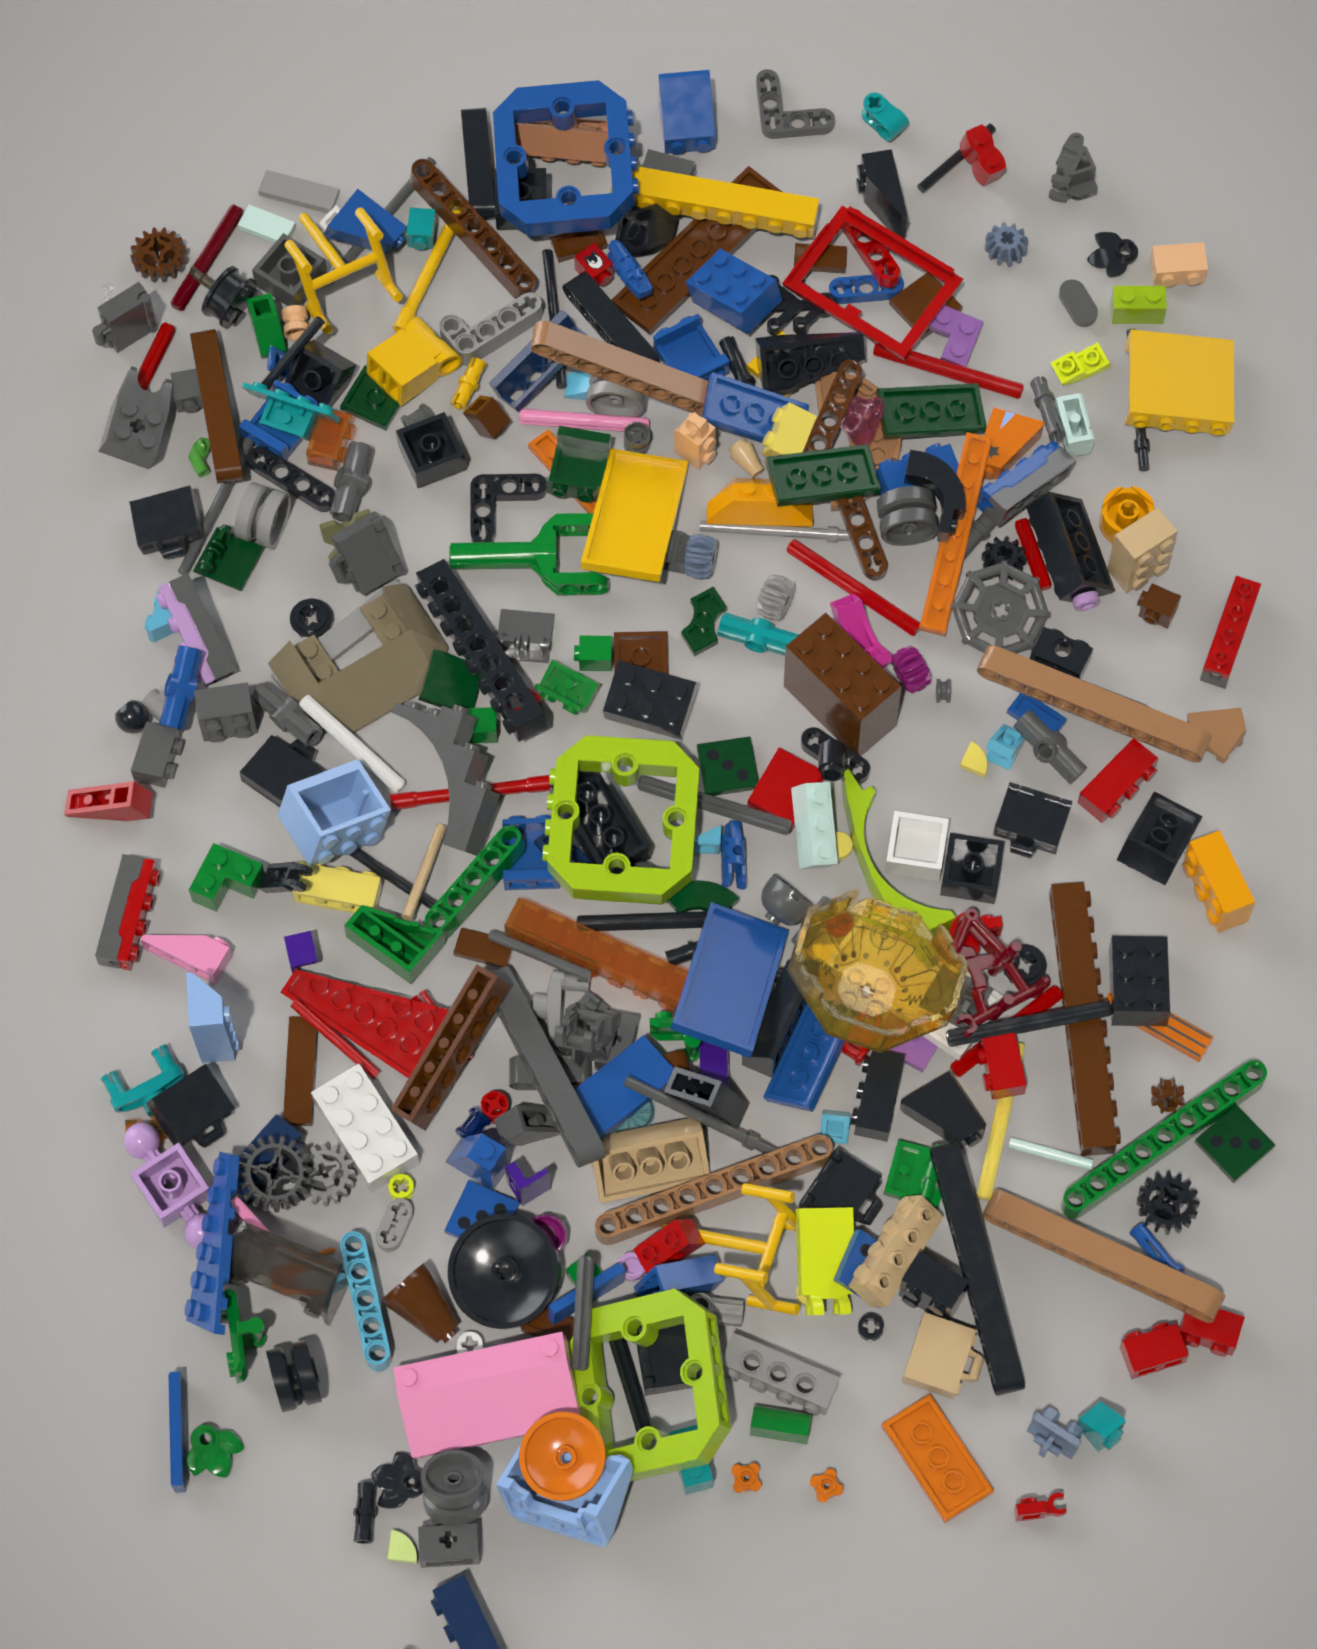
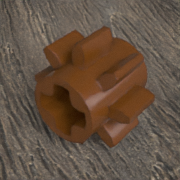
M1161 1078L1157 1087H1151V1094L1153 1095L1151 1105H1158L1161 1114L1164 1112L1176 1113L1178 1105H1185L1183 1097L1185 1094L1184 1086L1177 1087L1174 1078L1172 1080H1163Z

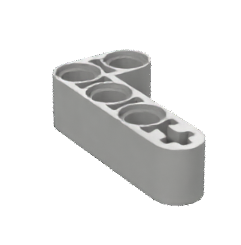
M532 292L525 293L471 328H468L457 315L448 314L439 323L441 339L462 357L461 365L468 366L472 357L483 359L532 328L536 322L541 321V298ZM506 321L514 322L512 324H505ZM450 329H455V330H456L455 332H452V333L447 332V331L450 330ZM486 334H491V335H493L492 337H489V338L483 337V336L486 335ZM464 348H471L469 351H462Z

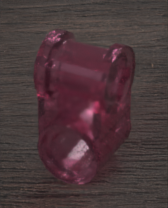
M862 396L852 398L849 409L841 423V428L855 446L869 444L872 441L885 410L882 398L877 396L871 399H864Z

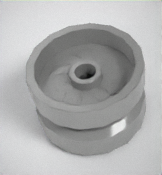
M590 374V386L588 387L586 406L590 411L595 414L637 417L642 413L644 395L642 393Z
M254 482L251 483L245 490L237 510L234 525L235 537L247 542H251L256 538L259 546L269 549L275 548L288 520L291 504L289 493L276 489L269 494L266 486Z

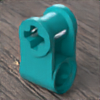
M875 92L866 95L863 102L862 119L878 132L885 141L891 142L909 126L908 118L901 110L885 99L883 95Z

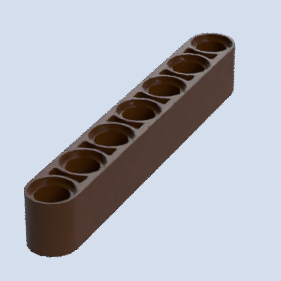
M427 159L416 160L412 164L410 184L432 209L436 210L437 215L513 298L517 299L525 293H533L536 282L533 272L432 162ZM418 173H424V174H426L427 176H426V177H420V176H418L417 174H418ZM440 191L444 195H436L434 192ZM456 209L459 210L461 213L455 214L452 213L450 210ZM468 228H475V229H477L478 231H477V232H470V231L467 230V229H468ZM491 246L494 248V250L489 251L486 250L484 247ZM507 264V265L511 266L512 268H510V269H505V268L501 267V265ZM518 283H526L528 287H520Z
M216 329L190 333L217 484L244 479Z

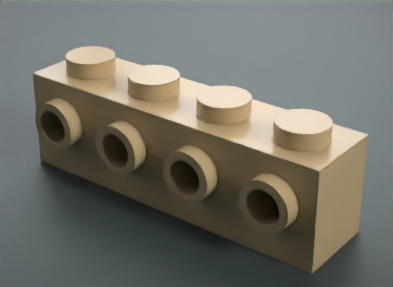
M922 1195L905 1196L896 1205L897 1210L892 1218L882 1227V1233L878 1240L868 1249V1256L854 1271V1277L848 1286L870 1307H887L916 1255L918 1252L923 1251L943 1219V1216Z

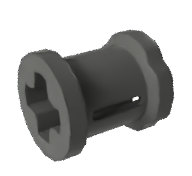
M422 403L415 412L408 416L403 415L401 422L406 427L430 418L433 414Z

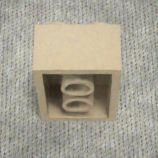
M1159 508L1154 509L1126 527L1114 537L1107 569L1126 594L1133 589L1136 591L1141 589L1150 578L1155 575L1159 577L1169 569L1178 531Z

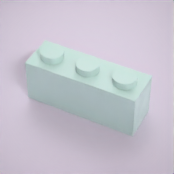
M830 782L804 783L791 788L799 869L826 868L838 864Z

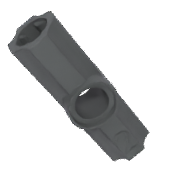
M352 441L349 443L343 466L338 470L334 479L336 492L330 515H332L333 519L340 522L351 521L356 511L359 497L362 496L368 485L366 471L372 449L369 447L370 445L364 442Z
M268 681L260 683L254 688L252 694L253 701L269 714L271 720L283 732L288 731L306 748L314 746L320 740V736L323 733L322 729L305 714L304 710L290 696L286 698Z
M1031 710L1027 711L1014 724L1013 727L1033 747L1034 756L1037 760L1049 763L1070 785L1087 769L1086 765L1067 747L1064 735L1057 731H1051Z

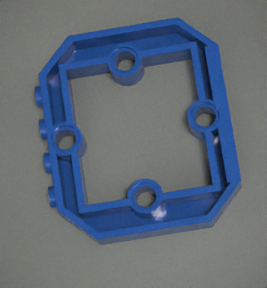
M601 81L518 87L493 111L500 214L527 236L611 229L635 204L634 194L639 193L638 178H633L632 171H637L636 155H631L630 149L635 148L634 132L629 133V126H634L632 110H627V103L624 98ZM562 111H566V112H567V113H565V114H559V113L562 112ZM607 115L608 139L604 144L606 164L611 169L612 193L581 196L580 191L576 187L564 186L558 190L556 198L521 201L519 179L526 176L529 167L526 151L523 147L517 145L515 124L551 120L552 125L556 129L568 130L575 125L577 118ZM615 152H622L621 154H618V155H614V154H613V153H615ZM513 161H519L516 164H511ZM567 202H574V203L571 204V205H566V204H565V203H567Z

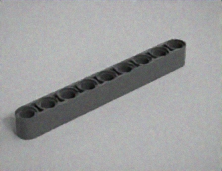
M507 965L492 971L493 974L511 985L496 1012L576 1166L580 1168L606 1158L603 1144L510 967Z

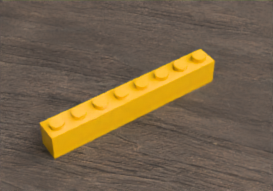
M637 166V171H632L633 178H638L639 193L634 194L635 204L633 206L644 208L657 203L672 215L680 214L691 216L697 220L708 219L721 224H736L747 229H764L771 233L792 234L798 238H813L819 210V198Z

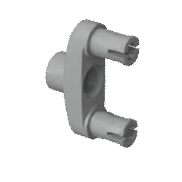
M559 970L552 971L546 994L533 993L531 997L530 1007L537 1019H544L546 1037L550 1045H555L553 1041L555 1027L557 1025L562 1026L560 1014L561 993H563V990L587 993L589 988V982Z

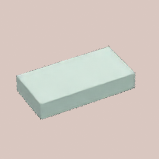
M248 205L238 223L239 230L275 243L283 233L291 237L296 228L295 222L252 205Z

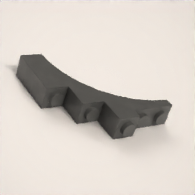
M407 701L405 706L395 702L392 713L409 720L418 727L434 745L443 763L448 781L450 800L448 825L443 845L477 856L481 852L500 794L490 791L492 785L480 782L489 756L479 753L480 747L469 743L477 718L468 715L469 709L455 704L452 709L441 706L440 711L428 708V711L424 712L421 711L422 706Z

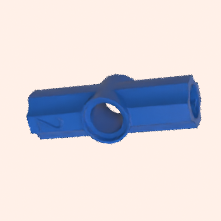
M178 645L172 673H169L164 688V696L166 698L159 722L160 725L183 730L189 704L194 699V690L197 689L196 675L202 655L201 650Z

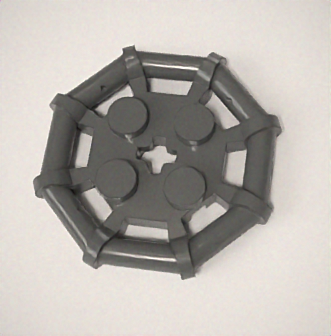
M1001 560V563L973 572L968 571L965 574L966 579L954 603L950 604V610H953L962 637L961 642L984 653L987 646L991 644L976 637L982 631L995 638V646L1013 653L1026 650L1032 651L1047 619L1051 617V612L1047 609L1039 585L1040 579L1037 576L1034 578ZM999 575V583L985 587L982 582L983 579ZM1009 576L1025 585L1022 589H1019L1007 583V577ZM973 587L977 588L980 592L974 604L966 603ZM1031 592L1036 609H1029L1025 600V593ZM1001 603L1006 605L1005 611L1008 612L1007 616H996L994 606L999 607ZM968 611L973 612V618L977 624V627L972 631L965 612ZM1028 616L1034 617L1036 619L1027 634L1022 628ZM1017 634L1020 639L1019 642L1003 646V638Z

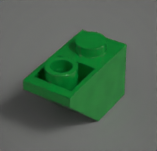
M272 293L246 299L248 314L261 358L268 357L270 346H274L286 353Z

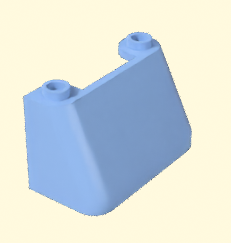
M519 1446L496 1484L508 1512L521 1522L596 1546H607L614 1534L633 1474L630 1460L620 1454L608 1456L603 1474L592 1490L574 1500L555 1501L539 1495L525 1481L519 1464ZM569 1453L563 1456L565 1464L569 1463L572 1459Z

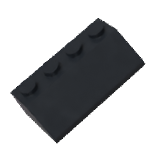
M1048 492L1026 507L1030 516V524L1035 530L1038 546L1045 558L1046 569L1051 575L1054 591L1059 600L1072 602V599L1077 595L1089 591H1097L1099 597L1115 592L1082 499Z
M787 960L784 968H778L774 978L776 985L773 992H770L753 1052L750 1058L742 1055L743 1066L772 1078L803 1009L817 984L818 967L815 970V961L811 966V961ZM792 967H795L796 972L792 971Z

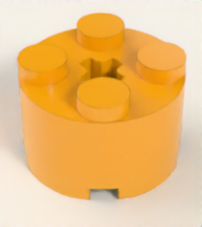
M1121 486L1111 490L1104 498L1099 518V530L1103 536L1113 544L1117 533L1155 509L1152 497L1145 490L1135 486H1131V488H1122Z

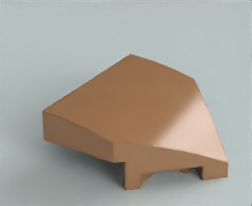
M1241 708L1187 713V723L1200 727L1211 734L1212 738L1206 751L1217 756V761L1224 764L1229 759V754L1237 746L1243 744L1246 726Z

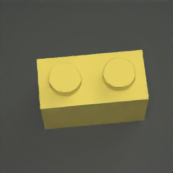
M790 402L781 408L778 407L772 417V422H774L773 428L767 432L763 439L762 445L765 447L762 455L768 457L803 452L817 416Z

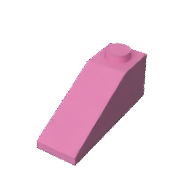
M143 935L140 939L145 950L214 984H217L232 958L228 943L218 937L212 939L205 935Z

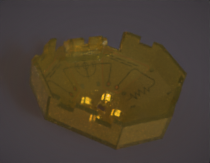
M849 892L832 898L831 902L820 907L817 904L808 908L800 926L787 971L827 1035L882 1053L948 1025L958 1003L968 962L963 954L958 956L952 946L954 940L944 925L938 924L934 935H932L922 920V916L917 915L916 911L911 912L903 908L892 907L891 904L880 901L876 897L874 900L867 898L849 905L854 895ZM867 985L874 994H869L868 997L863 996V991L859 988H864Z

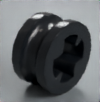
M866 1314L859 1320L858 1332L861 1338L871 1342L878 1340L882 1336L884 1326L880 1317L875 1314ZM867 1321H874V1326L879 1327L878 1332L874 1330V1335H869L868 1331L862 1328L864 1324L868 1325Z

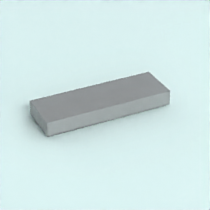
M266 170L258 190L259 196L324 213H329L334 208L340 194L339 188Z

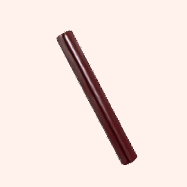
M235 204L229 207L193 266L205 275L243 215L241 207ZM187 274L171 300L172 308L178 311L184 310L200 284L193 279L191 274Z

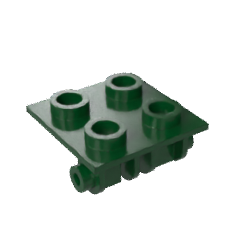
M223 524L221 527H216L193 572L241 591L264 547L252 541L247 542L237 539L231 533L232 528Z

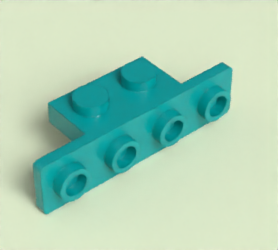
M255 381L252 385L245 382L242 384V388L251 395L268 400L259 421L265 427L308 440L317 417L339 423L340 417L333 413L334 408L326 404L319 403V406H315L307 398L297 396L294 399L289 397L290 394L283 390L275 389L273 392L267 390L268 387Z

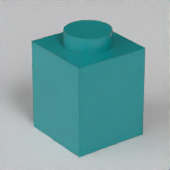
M410 207L406 233L408 247L416 250L433 249L437 225L435 209Z

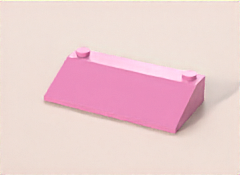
M563 1332L393 1368L397 1396L413 1459L436 1455L448 1450H460L525 1436L528 1429L537 1420L551 1413L571 1412L581 1416L569 1341Z

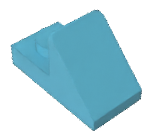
M1003 724L987 744L986 749L989 750L986 756L987 760L1009 770L1026 739L1016 729Z

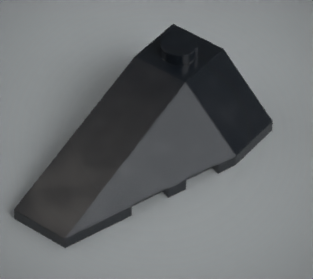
M863 332L789 334L755 338L757 365L762 389L779 395L791 394L801 386L810 382L814 383L831 372H837L841 363L851 359L859 362L865 359Z

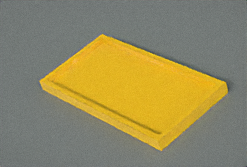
M611 448L582 555L580 569L660 582L689 461Z

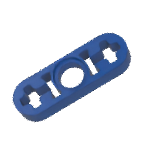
M873 275L839 277L830 282L829 293L837 299L838 304L890 300L903 290L904 281L900 276L899 283L894 286L895 289L880 286L881 291H878V282ZM863 284H869L873 287V291L863 293L859 287ZM851 286H855L854 293H852ZM837 288H842L844 293L839 294Z

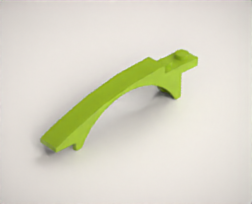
M847 769L841 781L843 805L853 849L868 889L884 919L887 921L890 919V930L900 926L903 937L906 940L910 939L913 947L916 948L914 952L919 962H924L929 970L934 965L937 966L933 959L939 963L938 956H941V952L934 943L933 938H935L936 933L940 929L948 932L956 917L952 911L926 907L907 899L890 887L879 875L870 860L864 838V822L873 805L872 799L876 792L872 786L862 790L850 770ZM912 920L914 922L913 926H909V921Z

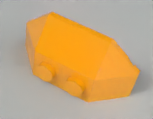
M733 478L707 502L706 524L813 527V505L811 503L777 507L770 479Z

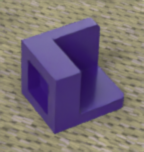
M311 931L284 937L292 973L298 967L317 963L318 960Z

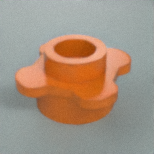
M751 1463L749 1466L734 1465L731 1469L735 1481L733 1490L736 1493L749 1492L751 1490L754 1492L759 1491L761 1488V1482L758 1480L760 1467L756 1463ZM746 1475L749 1477L747 1481L743 1479Z
M827 1469L824 1474L820 1476L814 1475L810 1478V1486L815 1488L816 1498L821 1503H825L835 1495L840 1496L843 1493V1486L838 1483L836 1479L837 1473L833 1469ZM828 1483L829 1488H825L824 1484Z

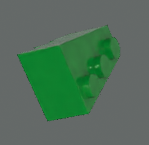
M361 905L344 925L346 938L409 984L413 983L445 945V934L442 930H432L420 926L417 922L395 918V915Z

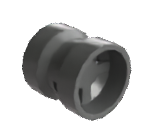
M632 422L625 427V451L643 454L649 451L650 431L644 423Z

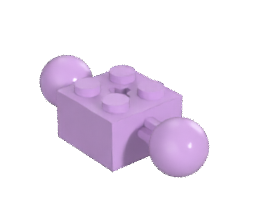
M136 1123L130 1126L123 1138L124 1147L132 1157L144 1159L146 1164L130 1173L135 1185L164 1228L180 1217L184 1219L186 1223L184 1226V1238L191 1247L197 1249L204 1235L202 1220L205 1214L200 1213L196 1207L207 1201L209 1187L179 1143L160 1154L158 1151L160 1144L159 1134L152 1125ZM170 1182L176 1185L172 1189H168L167 1184Z

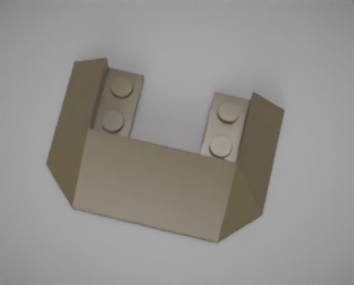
M406 583L382 586L383 595L360 607L361 613L382 646L340 671L336 669L315 635L310 636L295 646L289 640L268 663L287 691L288 696L299 704L303 697L310 695L352 734L393 711L395 702L403 705L407 701L419 696L432 651L436 649L447 653L448 646ZM305 712V714H306L309 718H311L312 721H314L316 724H318L311 716H309V715Z

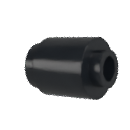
M829 739L819 745L818 771L826 781L840 780L846 770V747L836 739Z

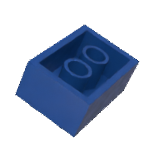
M721 248L686 281L693 303L747 334L783 300L776 279Z

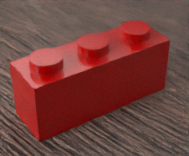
M1133 738L1080 792L1077 803L1101 823L1108 817L1113 819L1121 810V804L1126 799L1130 801L1140 790L1138 786L1144 780L1149 782L1158 771L1156 769L1158 757Z

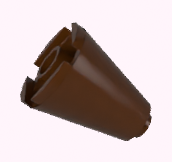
M424 1263L381 1300L386 1307L436 1343L440 1340L447 1343L458 1333L455 1329L458 1322L429 1268Z

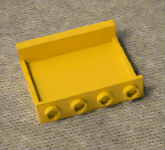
M1131 329L1125 342V352H1129L1128 415L1125 419V425H1133L1136 428L1154 427L1164 431L1174 429L1183 430L1188 433L1203 432L1211 433L1215 436L1228 435L1234 424V340Z

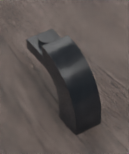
M910 449L904 484L930 489L937 497L941 505V519L937 541L947 542L949 534H955L957 519L962 520L964 515L965 494L962 483L954 470L940 458L926 452Z

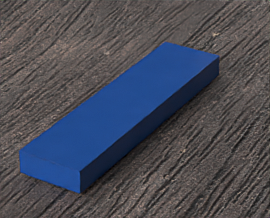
M180 1371L168 1374L171 1487L175 1493L186 1492L183 1377Z

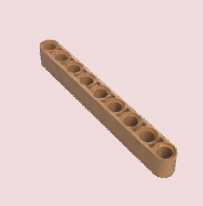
M538 321L535 323L531 343V351L533 353L702 416L708 386L707 380L553 322Z
M995 645L987 646L977 668V673L987 680L1191 762L1199 763L1202 761L1212 738L1208 731Z
M815 1135L603 1213L598 1216L595 1222L596 1238L604 1245H613L662 1227L664 1224H670L675 1219H683L746 1196L741 1193L742 1185H738L733 1181L736 1176H745L748 1179L747 1184L770 1187L822 1168L832 1155V1142L824 1135ZM820 1146L825 1148L827 1153L818 1156L812 1150ZM795 1156L801 1162L793 1166L788 1164L786 1159ZM763 1166H770L775 1171L771 1175H764L760 1172V1169ZM716 1185L722 1191L719 1194L713 1195L707 1191V1188ZM684 1195H691L695 1198V1201L687 1205L682 1203L680 1199ZM662 1204L667 1206L669 1210L665 1214H657L653 1209L657 1205ZM636 1214L641 1216L642 1220L638 1224H631L627 1221V1218L630 1215ZM605 1224H611L616 1228L611 1234H605L600 1230Z
M997 1189L994 1191L982 1214L985 1220L995 1226L1204 1322L1212 1323L1225 1299V1295L1220 1290L1002 1190Z

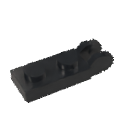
M295 862L268 864L258 889L265 893L292 892V890L304 892L307 886L300 881V875L311 876L313 869L307 865Z

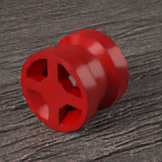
M499 1091L486 1093L480 1102L482 1116L484 1120L491 1124H495L494 1119L509 1110L507 1097Z

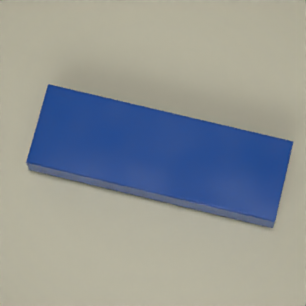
M617 1263L593 1278L592 1302L624 1283L626 1270L621 1263ZM576 1289L549 1305L548 1319L553 1326L575 1313Z

